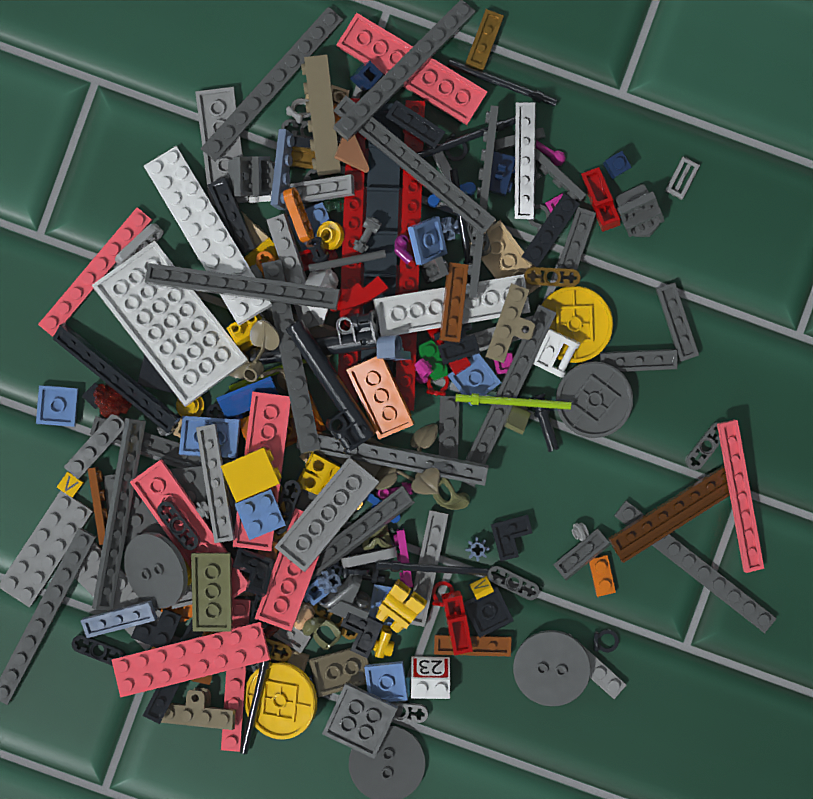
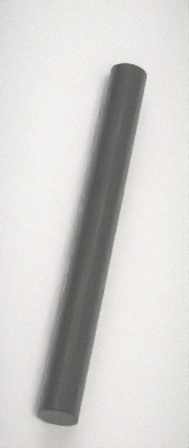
M385 250L309 264V271L314 272L385 258L386 252Z

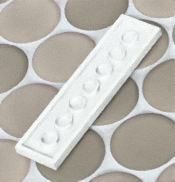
M524 274L480 281L478 283L477 300H469V294H465L462 324L499 318L511 283L526 288ZM445 287L373 299L378 316L380 336L400 335L441 328ZM528 297L522 314L530 312Z

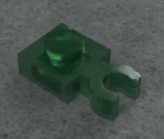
M344 197L324 200L327 212H331V210L342 211Z

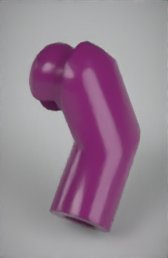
M400 235L395 240L394 251L398 257L408 264L414 257L407 252V236Z

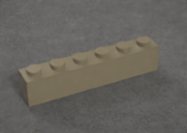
M328 56L304 57L305 63L301 64L302 75H306L307 82L303 83L304 94L309 95V101L305 102L306 112L311 113V120H308L309 132H313L310 147L311 151H315L316 157L312 159L313 170H317L318 175L341 173L340 160L334 158L338 149L336 131L333 129L335 117Z

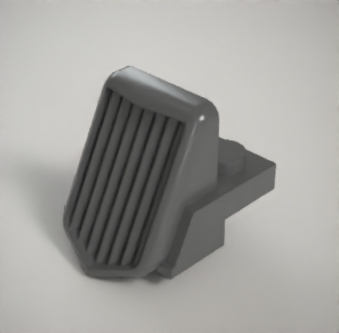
M270 156L234 157L233 160H229L228 181L234 196L271 195L275 165L270 160Z
M645 185L637 186L615 198L619 207L617 209L629 237H650L660 224L664 222L654 193H649Z
M351 574L340 582L342 585L337 587L338 592H330L319 601V604L327 608L328 612L346 618L349 612L367 619L372 597L364 591L358 592L362 575Z

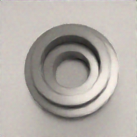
M582 522L573 524V536L580 541H584L589 536L586 526Z

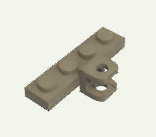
M511 283L486 357L505 363L514 336L526 340L532 339L536 325L529 320L521 318L530 292L529 289ZM525 326L529 327L528 333L523 332Z
M196 687L187 692L186 704L170 703L161 723L233 730L235 729L236 709L209 707L211 706L210 690L208 688Z

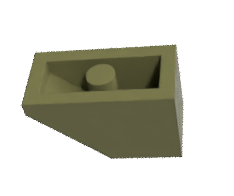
M512 406L503 426L523 435L531 413L527 412L528 408L525 406Z

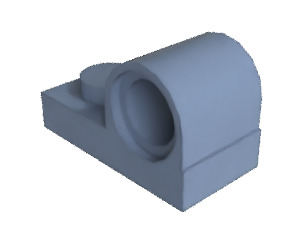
M399 335L379 336L377 339V359L391 361L411 360V352L404 351Z

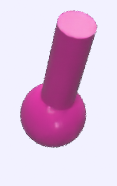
M536 140V148L548 156L555 166L564 164L566 157L562 151H553Z

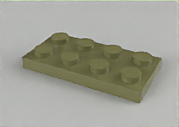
M191 553L193 631L231 632L233 630L231 553Z

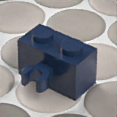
M494 151L489 192L505 197L506 192L510 193L513 182L510 181L511 174H515V157Z

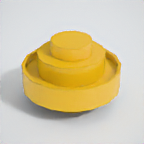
M326 221L319 227L317 237L322 238L324 249L335 250L344 240V231L337 222Z
M200 396L185 407L178 398L176 409L181 417H200L204 412L205 402L202 396Z

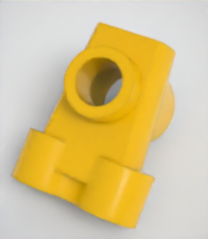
M383 625L379 633V638L372 648L375 651V657L384 658V655L390 657L392 655L394 642L390 641L392 636L390 626Z

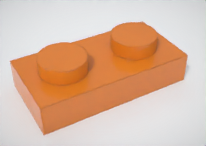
M608 555L595 557L589 562L596 596L616 593Z

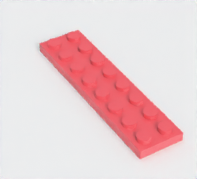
M358 13L355 14L336 45L339 49L363 63L371 61L383 75L413 47ZM433 58L403 86L467 126L488 91Z
M252 392L244 455L266 447V450L270 449L274 457L272 464L274 468L278 467L282 475L291 405L289 396ZM280 484L269 488L272 489L277 504ZM237 511L233 547L272 551L274 530L249 540Z
M162 459L130 481L133 488L180 551L191 569V553H229L222 542H214L212 528L204 517L201 518L196 511L197 507ZM164 501L175 503L200 537V544L197 548L193 550L183 548L158 515L157 508L160 503ZM164 505L165 509L163 512L171 515V518L168 519L169 521L178 516L177 514L172 516L169 511L171 507ZM176 520L174 528L181 531L184 528L183 522ZM187 529V531H185L184 533L180 534L181 537L184 536V535L187 536L186 533H188V532H190V531ZM187 536V544H193L194 546V537L189 538ZM232 567V599H234L246 590L248 579L242 570Z
M262 622L234 628L231 632H219L112 659V664L121 698L268 661L271 658Z

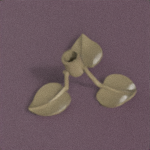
M259 320L250 330L252 344L261 347L259 354L253 362H250L248 355L242 352L248 359V362L229 376L254 382L259 376L264 378L266 375L280 372L277 375L278 384L288 392L284 370L277 368L264 372V366L259 361L265 348L274 350L280 344L278 331L268 321Z
M430 424L418 429L411 438V446L417 448L419 452H421L422 448L430 447L436 439L438 425ZM382 466L375 476V479L379 481L375 487L377 490L391 487L396 482L398 475H402L412 481L411 488L415 493L426 495L439 494L441 474L437 468H429L423 473H417L414 479L398 470V468Z

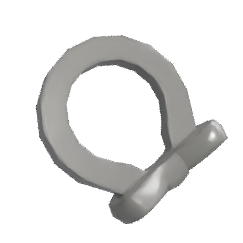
M294 100L291 107H287L286 114L294 117L298 123H301L302 119L311 116V113L295 112V107L299 104L306 105L305 102L309 100Z

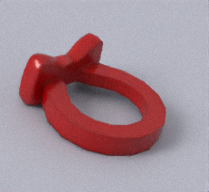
M428 376L427 387L429 390L426 391V394L446 396L445 390L449 385L448 376L444 377L445 385L440 391H434L430 383L431 378Z
M440 581L433 586V606L444 607L443 602H440L436 596V589L441 585L449 587L450 592H454V588L449 582Z

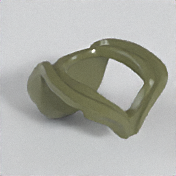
M442 477L441 481H439V486L443 483L450 491L451 499L445 501L440 494H432L436 502L440 506L451 510L466 508L470 503L469 495L465 492L456 494L449 479Z
M388 524L362 543L364 550H370L376 544L383 548L393 547V541L388 532Z
M314 617L309 619L302 628L303 634L305 636L312 634L317 644L324 650L330 649L341 638L340 628L334 622L325 618ZM319 627H329L336 638L330 644H327L317 633Z

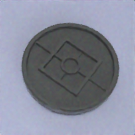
M598 361L585 362L569 370L560 381L556 392V401L571 402V410L557 409L563 423L574 433L588 438L605 437L616 432L627 421L633 406L632 389L626 377L614 366Z
M154 532L143 533L130 541L125 551L124 568L128 582L136 595L144 602L151 600L155 608H167L178 603L186 592L188 574L184 559L177 547L165 536Z
M546 630L531 635L520 645L515 655L513 672L519 689L530 700L545 706H560L575 700L586 688L590 677V660L585 648L573 636L561 631Z
M396 725L389 726L375 759L354 749H351L349 755V772L352 781L358 790L370 799H403L409 796L419 786L425 771V756L419 741L408 730Z

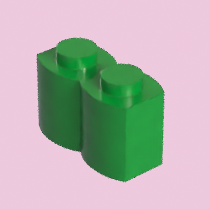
M430 340L419 345L421 359L428 361L432 366L433 372L429 375L430 378L436 382L448 375L446 364L443 365L435 342Z

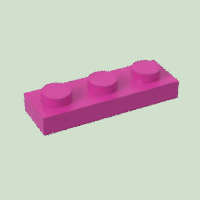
M397 529V534L394 535L395 546H399L400 553H397V560L400 563H409L405 530ZM411 571L400 572V581L408 587H413Z

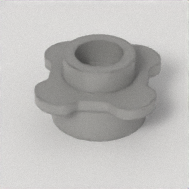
M205 501L200 504L197 502L196 511L201 518L205 517L208 520V516H210L208 505Z

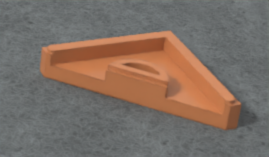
M355 135L349 141L342 137L334 158L367 173L369 166Z

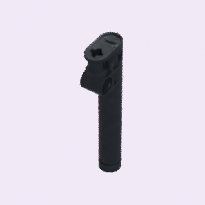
M370 310L368 314L362 315L359 313H347L337 320L336 328L338 335L315 338L326 356L377 349V339L380 336L377 313L375 310ZM344 320H348L351 327H347ZM279 346L274 350L265 348L259 361L263 365L281 363ZM261 347L250 349L251 362L256 359Z
M299 319L285 330L291 336L300 353L339 410L327 419L326 427L343 446V453L347 454L374 436L376 432L309 329L305 326L303 320ZM338 419L340 421V427L337 430H334L332 427V423L334 420Z

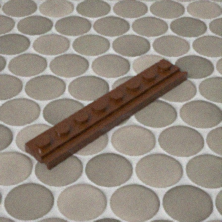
M721 466L609 537L608 539L619 556L620 561L625 563L730 496L725 466Z

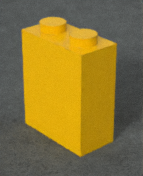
M266 447L260 448L220 466L236 502L281 483L279 479L282 478L278 467L274 468L272 464L274 457L270 449L266 450Z

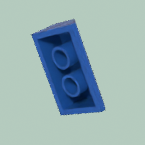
M273 376L217 397L216 399L226 419H240L243 417L242 413L250 412L252 392L280 395Z

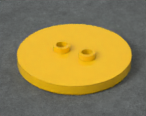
M580 286L564 287L553 292L542 303L541 306L556 312L550 329L580 342L579 348L575 350L569 363L590 360L602 352L608 344L613 329L612 315L607 303L596 292ZM563 344L556 359L562 360L568 345Z
M272 662L270 668L267 669L254 726L268 737L290 739L301 734L311 725L317 711V695L312 681L300 668L286 662ZM259 669L250 676L245 687L244 706L247 716H249Z

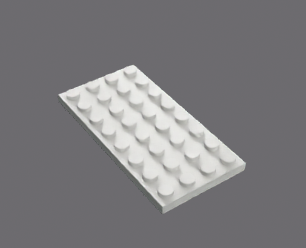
M154 240L95 282L92 287L186 407L248 362V359L194 290L145 283L148 263L174 266Z

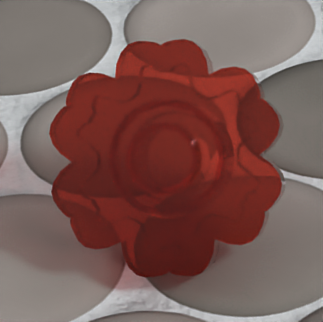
M107 383L105 385L99 384L93 393L95 397L94 403L98 406L100 414L108 418L113 414L119 416L120 413L126 414L132 406L129 401Z

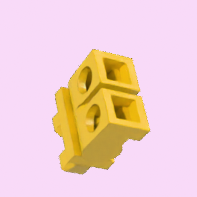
M260 314L240 326L237 322H234L227 327L235 344L244 353L255 347L250 340V330L257 321L265 320Z
M311 452L305 464L306 469L303 468L298 481L302 484L304 490L318 495L341 467L338 463L321 456L319 453Z
M397 579L380 603L376 618L381 622H384L388 616L391 617L394 621L390 628L396 633H399L403 628L407 629L427 604V600L415 591L409 596L411 588L399 579Z

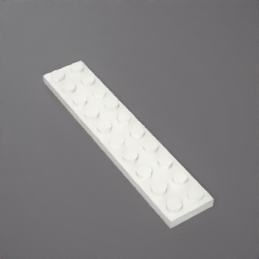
M177 146L144 165V168L205 270L256 278ZM220 294L239 326L272 306L271 302L267 300Z

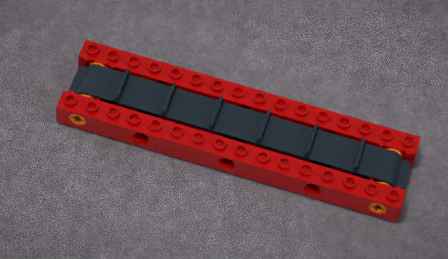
M350 98L355 103H357L360 100L357 98ZM406 100L405 106L424 118L425 101ZM386 103L373 118L401 140V127L386 118L393 104ZM403 129L402 137H404V144L415 153L422 151L424 142ZM357 132L355 137L369 166L367 187H364V172L345 163V175L351 174L354 176L355 195L344 197L342 258L362 254L353 249V243L355 240L359 241L366 228L362 226L368 216L379 220V223L382 225L377 234H371L366 243L368 249L365 253L385 250L386 257L365 261V264L360 262L342 266L341 297L357 283H360L364 288L377 276L383 280L389 290L376 299L418 292L419 265H416L408 227L421 222L422 184L403 169V188H399L400 169L402 168L370 141L369 148H366V138ZM400 235H405L408 238L407 252L414 258L408 264L400 258V265H396L395 240ZM372 300L356 308L340 311V318L347 313L368 314L370 310H375L374 301ZM344 320L345 325L347 327H351L350 322L348 320ZM417 332L399 335L404 351L411 352V360H386L392 375L393 362H396V377L394 379L409 411H414L416 369L414 365L416 364ZM377 349L338 355V375L356 403H359V400H357L359 396L346 369L358 364V361L363 362L377 356Z

